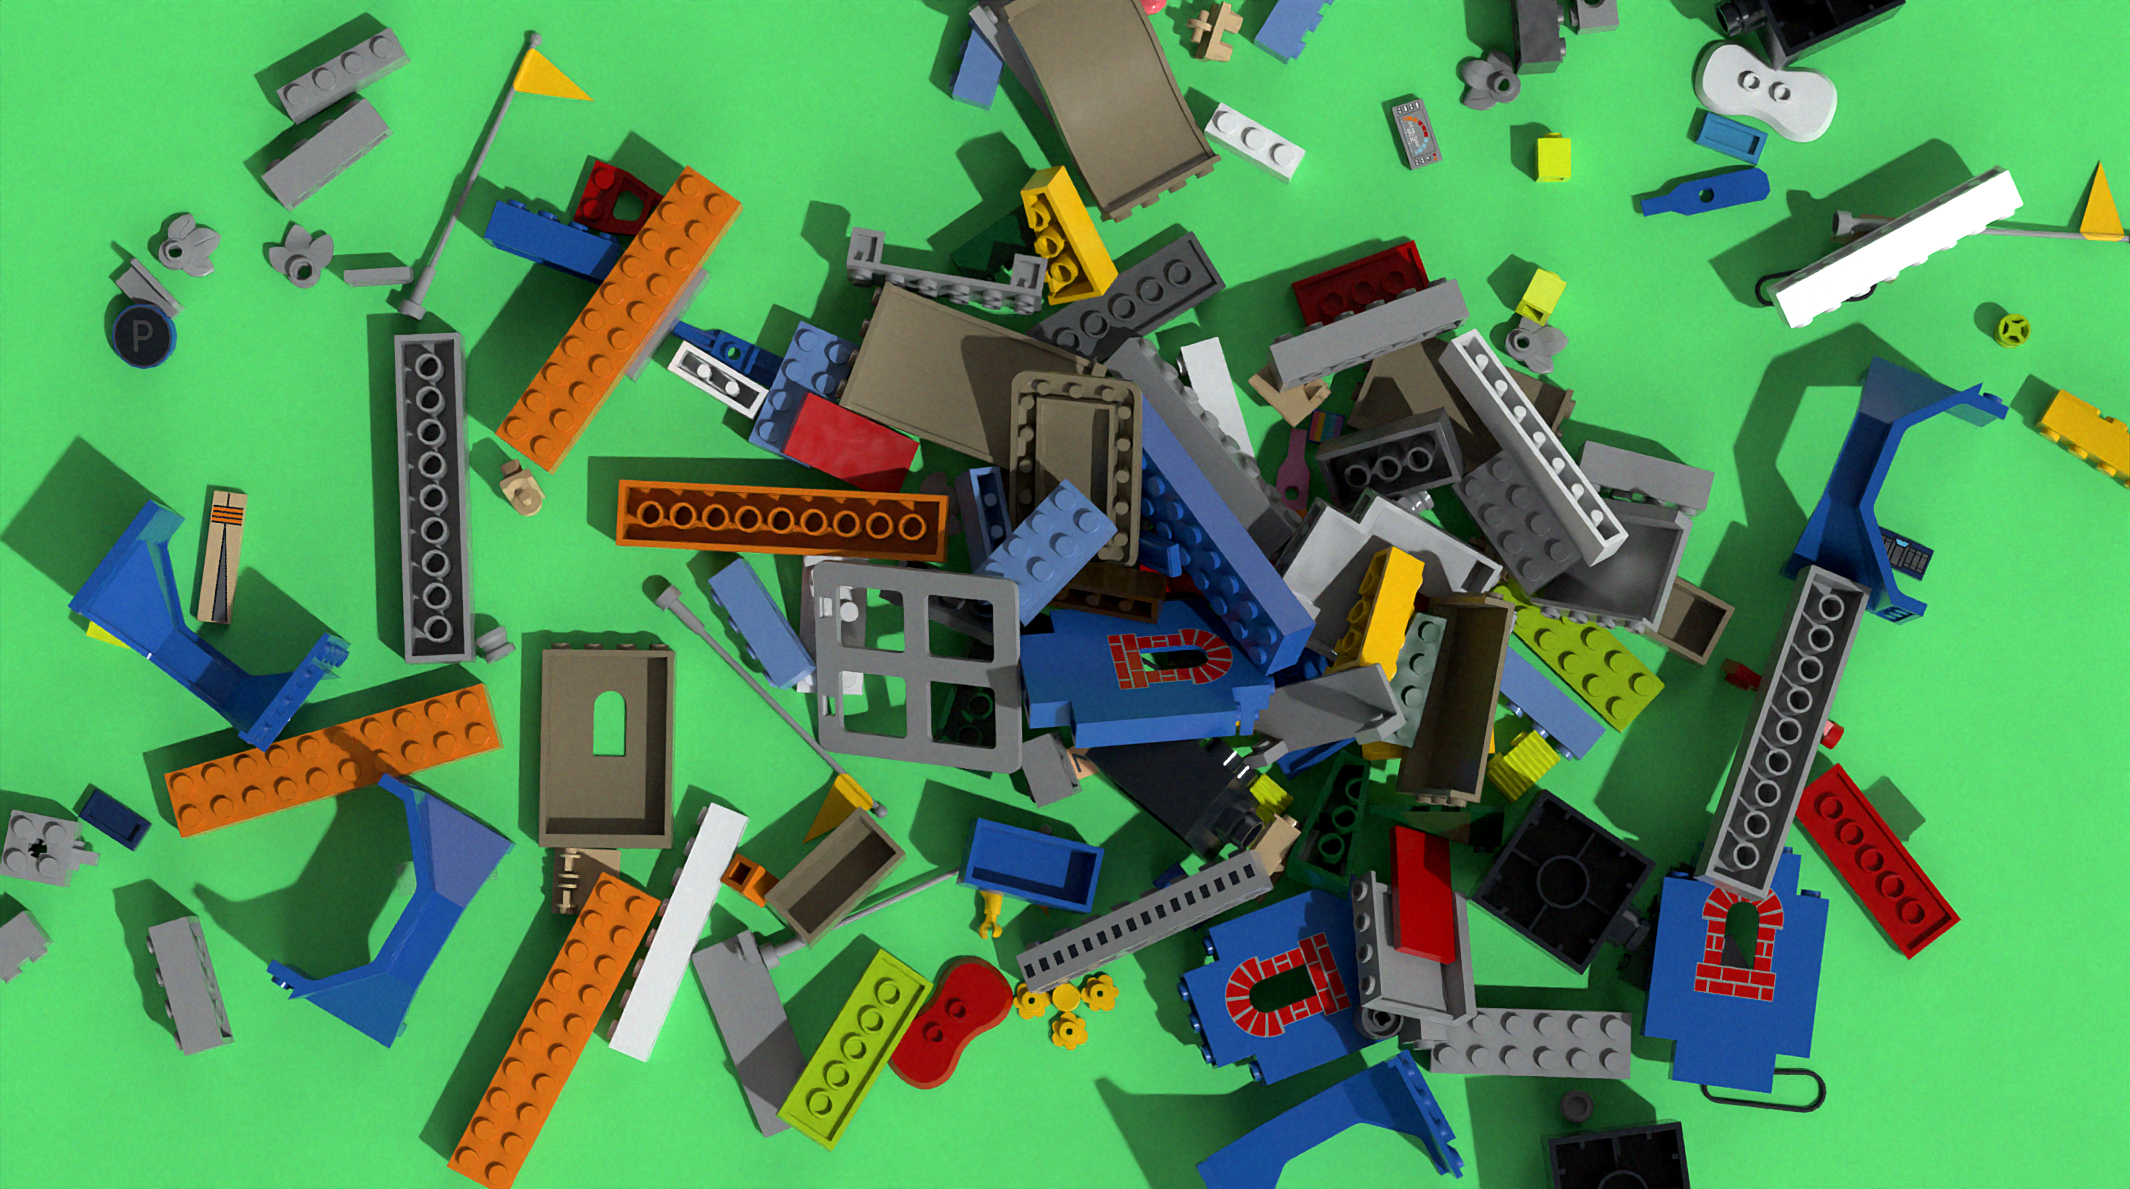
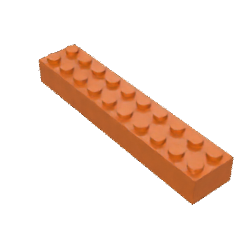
M687 165L497 429L495 435L553 476L743 211L742 203Z
M619 480L616 545L640 548L947 563L951 497L947 495Z
M481 683L275 742L268 747L265 753L259 748H254L164 774L181 838L190 839L375 786L379 783L384 773L406 777L504 749L488 687Z
M604 870L602 871L446 1167L489 1189L511 1188L662 900Z

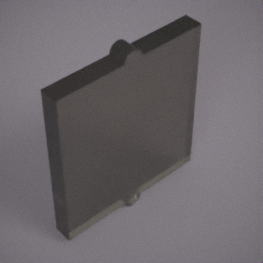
M1888 777L1870 793H1864V796L1901 843L1903 841L1908 842L1909 836L1926 821Z

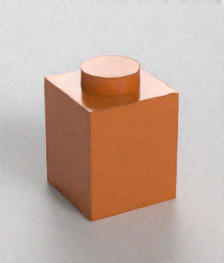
M737 853L720 881L741 897L763 908L765 905L764 896L780 880L759 864Z

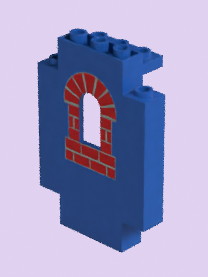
M1206 598L1165 601L1157 625L1071 609L1050 610L1048 633L1020 635L1021 694L1029 728L1070 725L1075 749L1235 736L1237 721H1239V736L1253 735L1254 721L1259 720V710L1268 709L1269 697L1275 693L1273 675H1263L1257 665L1251 661L1249 654L1240 642L1233 637L1226 623L1223 620H1216L1215 612L1209 611ZM1196 650L1203 653L1208 659L1204 665L1195 668L1145 671L1141 654Z
M1698 842L1696 855L1691 856L1690 866L1694 868V872L1705 842ZM1784 846L1767 898L1764 900L1753 902L1693 878V881L1689 880L1688 873L1669 871V877H1660L1640 1035L1672 1040L1668 1079L1771 1094L1776 1054L1810 1058L1829 899L1820 898L1821 892L1801 889V894L1797 895L1801 855L1792 854L1793 847ZM1741 901L1751 903L1757 909L1759 915L1752 969L1720 965L1726 916L1729 908Z
M1352 874L1351 882L1357 879L1355 874ZM1351 884L1347 901L1314 888L1203 930L1205 937L1201 940L1208 957L1213 956L1214 962L1178 975L1180 982L1176 983L1182 1001H1188L1192 1012L1188 1014L1189 1022L1194 1033H1200L1203 1041L1200 1051L1206 1064L1211 1063L1212 1068L1215 1069L1250 1056L1252 1062L1248 1063V1067L1255 1082L1259 1081L1261 1086H1266L1387 1040H1367L1355 1031L1352 1023V1014L1355 1007L1360 1003V991L1358 989L1359 977L1355 929L1353 927L1354 916ZM1302 964L1305 965L1316 995L1269 1013L1258 1012L1253 1008L1250 1003L1249 993L1255 983Z

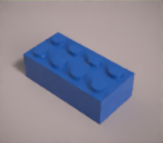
M508 199L507 203L497 200L484 235L487 242L494 248L599 286L602 285L625 252L621 246L622 244L618 242L619 239L612 235L600 232L599 237L587 231L588 228L573 221H569L568 226L561 224L557 220V216L542 210H538L537 214L531 213L530 210L526 209L525 204L512 199Z
M976 818L970 820L956 885L1078 915L1090 914L1105 849Z

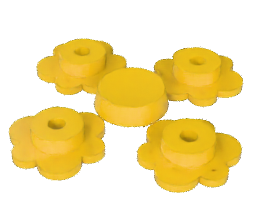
M1102 975L1098 980L1094 977L1089 978L1087 981L1088 987H1085L1081 994L1074 984L1068 982L1054 988L1051 996L1047 992L1042 994L1030 993L1026 983H1023L1017 988L1018 996L1014 998L1013 1004L1016 1008H1019V1015L1023 1019L1028 1020L1033 1018L1034 1015L1042 1017L1045 1014V1007H1048L1052 1001L1056 1009L1065 1012L1062 1014L1060 1021H1054L1052 1024V1029L1055 1031L1052 1041L1056 1046L1062 1047L1065 1045L1066 1049L1074 1050L1077 1044L1081 1045L1087 1042L1088 1033L1084 1029L1086 1026L1085 1020L1082 1018L1076 1019V1016L1070 1011L1078 1007L1081 998L1084 1002L1089 1003V1008L1092 1011H1098L1100 1008L1104 1011H1111L1115 1007L1114 998L1119 995V990L1113 986V980L1108 975ZM1099 990L1103 991L1102 997L1097 995ZM1030 998L1035 999L1033 1004L1029 1003ZM1068 1028H1071L1073 1031L1071 1035L1066 1033Z

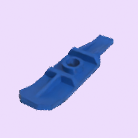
M1759 168L1682 183L1668 195L1641 200L1640 203L1643 217L1671 211L1690 216L1745 203L1762 201L1766 199L1771 190L1767 174ZM1702 190L1709 191L1711 194L1710 201H1701L1699 193Z
M679 321L672 333L673 336L698 346L701 351L743 376L769 388L772 387L784 359L722 330L704 332ZM731 348H738L741 355L737 360L729 358L728 352Z

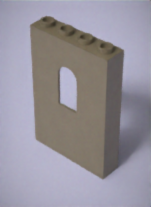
M551 643V649H542L539 847L674 849L677 652L669 651V645L650 644L649 650H636V644H617L616 650H603L604 644H584V650L571 649V644ZM607 691L621 694L626 701V757L593 756L594 705L598 696Z

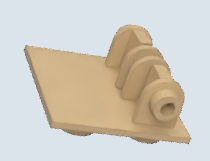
M1266 364L1248 380L1258 393L1293 428L1331 394V391L1328 389L1329 384L1322 378L1279 393L1269 364Z
M555 847L551 913L580 914L603 870L618 878L620 877L621 850Z

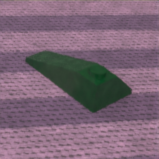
M1367 805V812L1463 846H1473V853H1493V847H1500L1502 844L1504 806L1466 805V807L1445 805Z

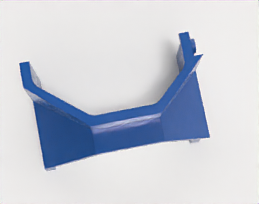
M1873 355L1869 367L1862 372L1858 382L1863 385L1857 409L1825 488L1787 561L1783 562L1779 575L1795 581L1799 569L1812 564L1872 589L1865 611L1897 625H1902L1923 617L1928 604L1911 598L1898 589L1874 514L1875 501L1902 436L1909 427L1941 412H1946L1982 428L1998 418L2004 420L2009 407L2001 404L2003 400L1996 395L1986 392L1983 393V396L1979 395L1983 382L1960 392Z
M149 499L71 600L68 607L77 614L90 619L150 660L217 711L239 731L238 736L249 744L255 745L265 753L320 680L341 678L331 670L334 666L339 668L350 654L347 649L351 644L341 636L337 637L324 632L295 671L257 676L247 673L187 627L168 550L169 540L185 518L175 510Z
M384 773L377 785L398 796L405 804L417 882L415 893L387 940L371 963L319 980L293 964H281L274 959L266 971L274 975L271 979L272 982L286 990H289V988L293 989L288 1000L305 998L390 1049L396 1037H401L408 1026L403 1022L416 993L459 919L505 855L511 853L516 843L408 779Z
M1408 1049L1332 1085L1259 1125L1195 1164L1208 1189H1275L1282 1169L1289 1160L1355 1124L1366 1123L1419 1137L1426 1146L1441 1176L1448 1172L1458 1179L1463 1176L1460 1168L1465 1165L1457 1150L1446 1144L1455 1139L1456 1136Z

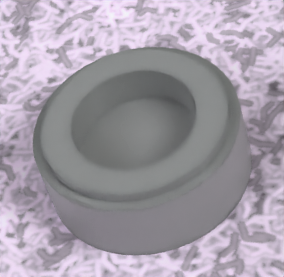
M1577 1089L1566 1092L1562 1096L1559 1105L1563 1117L1573 1123L1586 1121L1592 1115L1594 1109L1593 1100L1590 1095Z

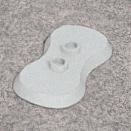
M1726 40L1712 45L1702 57L1696 72V95L1700 102L1709 110L1722 115H1747L1766 122L1781 136L1791 141L1810 142L1820 138L1830 126L1836 111L1837 90L1834 83L1825 74L1816 69L1806 67H1784L1774 71L1769 61L1764 59L1753 48L1739 41Z

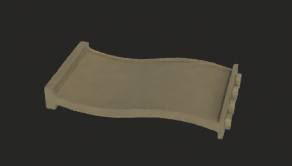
M1014 0L994 11L999 22H1003L1027 62L1045 99L1063 144L1086 189L1101 212L1100 218L1102 222L1113 219L1115 223H1118L1133 215L1130 209L1141 204L1142 208H1146L1160 200L1159 193L1167 189L1170 194L1187 186L1185 179L1194 174L1199 179L1214 171L1212 165L1222 160L1219 154L1214 153L1194 119L1140 0Z
M886 281L884 289L877 287L871 302V305L876 307L872 319L866 317L863 322L859 336L864 337V341L860 350L853 349L847 364L848 367L853 368L848 381L845 379L841 380L835 397L841 399L839 406L1010 471L1011 385L1016 374L1022 370L1032 369L1104 377L1108 367L1091 362L1018 332L949 308Z

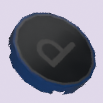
M143 303L129 306L119 314L114 322L112 331L114 348L120 358L132 367L147 369L160 366L164 361L166 362L176 348L177 332L175 323L157 305Z

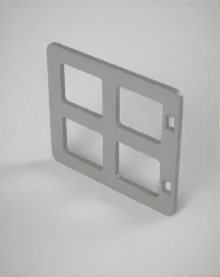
M825 559L815 565L813 579L819 742L823 749L833 753L1011 774L1022 766L1019 589L1015 581L1007 577ZM841 585L898 591L903 595L904 651L845 645L842 642L840 617ZM929 595L986 600L992 603L993 661L934 655L930 652ZM824 598L832 599V616H824ZM843 671L901 677L905 680L907 736L848 730L844 726ZM931 681L990 687L994 690L996 717L995 747L939 741L932 737ZM827 697L835 698V714H828Z

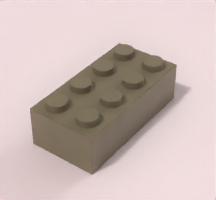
M1676 576L1657 633L1644 631L1643 635L1639 636L1701 668L1708 661L1735 607Z
M860 806L764 896L765 903L811 950L906 861V852Z

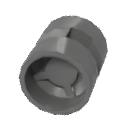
M1360 1002L1352 1014V1023L1355 1031L1361 1037L1367 1040H1383L1395 1036L1401 1030L1404 1016L1361 1007Z

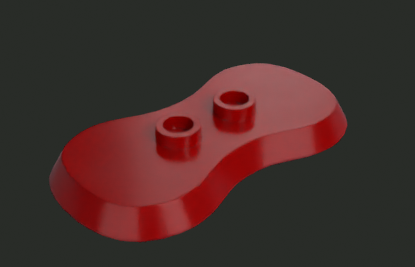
M976 956L960 958L950 964L943 972L933 996L917 1012L887 1061L894 1073L907 1084L921 1090L936 1088L945 1083L955 1071L966 1046L975 1037L996 1027L1007 1017L1012 1007L1013 991L1005 976L991 963Z

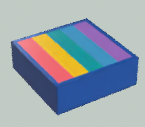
M1314 409L1306 442L1320 445L1321 441L1341 436L1345 416Z

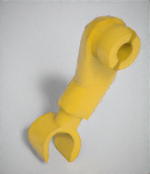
M980 891L985 900L984 914H986L985 922L979 928V936L982 939H987V930L992 926V937L998 938L1002 933V928L996 921L997 916H1000L1003 896Z

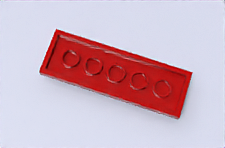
M1836 763L1803 789L1795 816L1907 960H1910L1961 920L1839 763Z

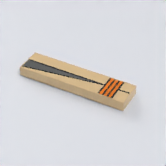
M214 491L197 615L198 621L228 625L232 623L249 497L247 494Z

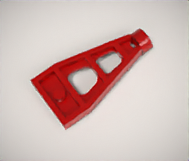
M596 160L573 221L606 234L636 237L649 219L652 208L658 206L664 196L629 172ZM629 191L643 201L644 208L637 220H620L614 217L613 211L621 192Z
M1726 658L1719 668L1727 674L1724 680L1740 690L1743 689L1748 693L1750 690H1753L1757 693L1762 676L1745 665ZM1827 720L1820 744L1829 750L1833 749L1841 739L1844 727L1833 720Z

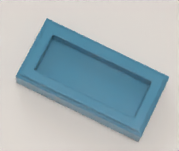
M1707 111L1695 144L1756 166L1768 134Z

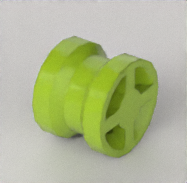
M2018 313L2003 317L1994 327L1996 342L2006 349H2014L2028 340L2031 334L2029 321Z

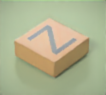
M1075 746L1066 749L1078 780L1100 772L1085 756L1090 747L1075 749Z

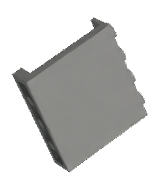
M1602 498L1629 536L1614 555L1591 567L1588 566L1582 557L1578 563L1548 583L1543 599L1531 597L1530 602L1541 610V615L1554 620L1564 616L1568 617L1570 621L1586 625L1587 621H1592L1605 629L1614 630L1615 626H1619L1637 635H1643L1644 631L1657 633L1693 521L1679 510Z
M1369 871L1352 881L1353 927L1355 929L1359 977L1358 989L1360 991L1361 1007L1457 1027L1476 1017L1466 893L1452 892L1455 961L1448 965L1395 951L1392 886L1377 883L1375 871Z

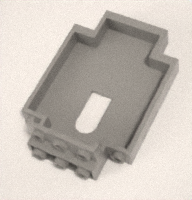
M1366 486L1350 514L1317 497L1274 568L1316 623L1305 646L1335 662L1338 654L1333 652L1337 640H1343L1349 630L1351 623L1346 621L1350 610L1363 597L1358 591L1374 553L1394 546L1424 562L1423 581L1417 592L1428 598L1452 597L1453 591L1468 593V591L1479 593L1489 591L1499 581L1503 566L1491 556ZM1515 610L1513 613L1510 634L1514 630L1515 621L1518 618V616L1516 615L1517 612Z

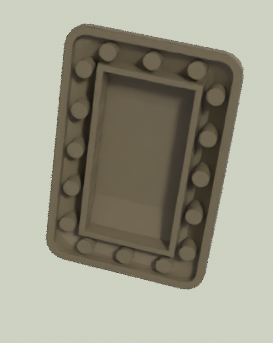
M1032 369L1022 370L1016 374L1011 385L1009 519L1012 533L1066 478L1105 514L1118 530L1089 561L1131 568L1135 564L1139 546L1143 435L1142 392L1138 384L1132 380Z

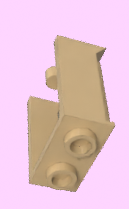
M1274 813L1275 822L1273 823L1270 820L1249 848V850L1260 853L1273 887L1287 869V860L1303 829L1300 823L1287 814L1281 818ZM1270 891L1252 899L1261 904Z

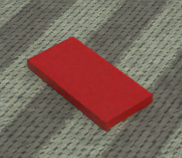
M1412 240L1291 283V287L1306 327L1318 322H1322L1323 326L1332 324L1336 316L1345 312L1353 311L1354 315L1362 313L1366 310L1365 306L1375 301L1384 299L1385 304L1397 299V294L1415 288L1416 293L1428 288L1429 279L1415 241Z
M805 391L779 452L866 492L899 493L920 443Z
M1395 825L1389 829L1394 950L1449 965L1455 961L1449 840Z

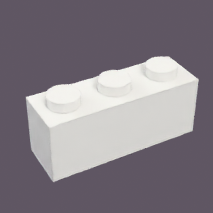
M1220 102L1204 130L1205 138L1287 185L1302 162L1306 150Z
M683 341L667 368L673 375L754 423L769 394V390L686 341Z

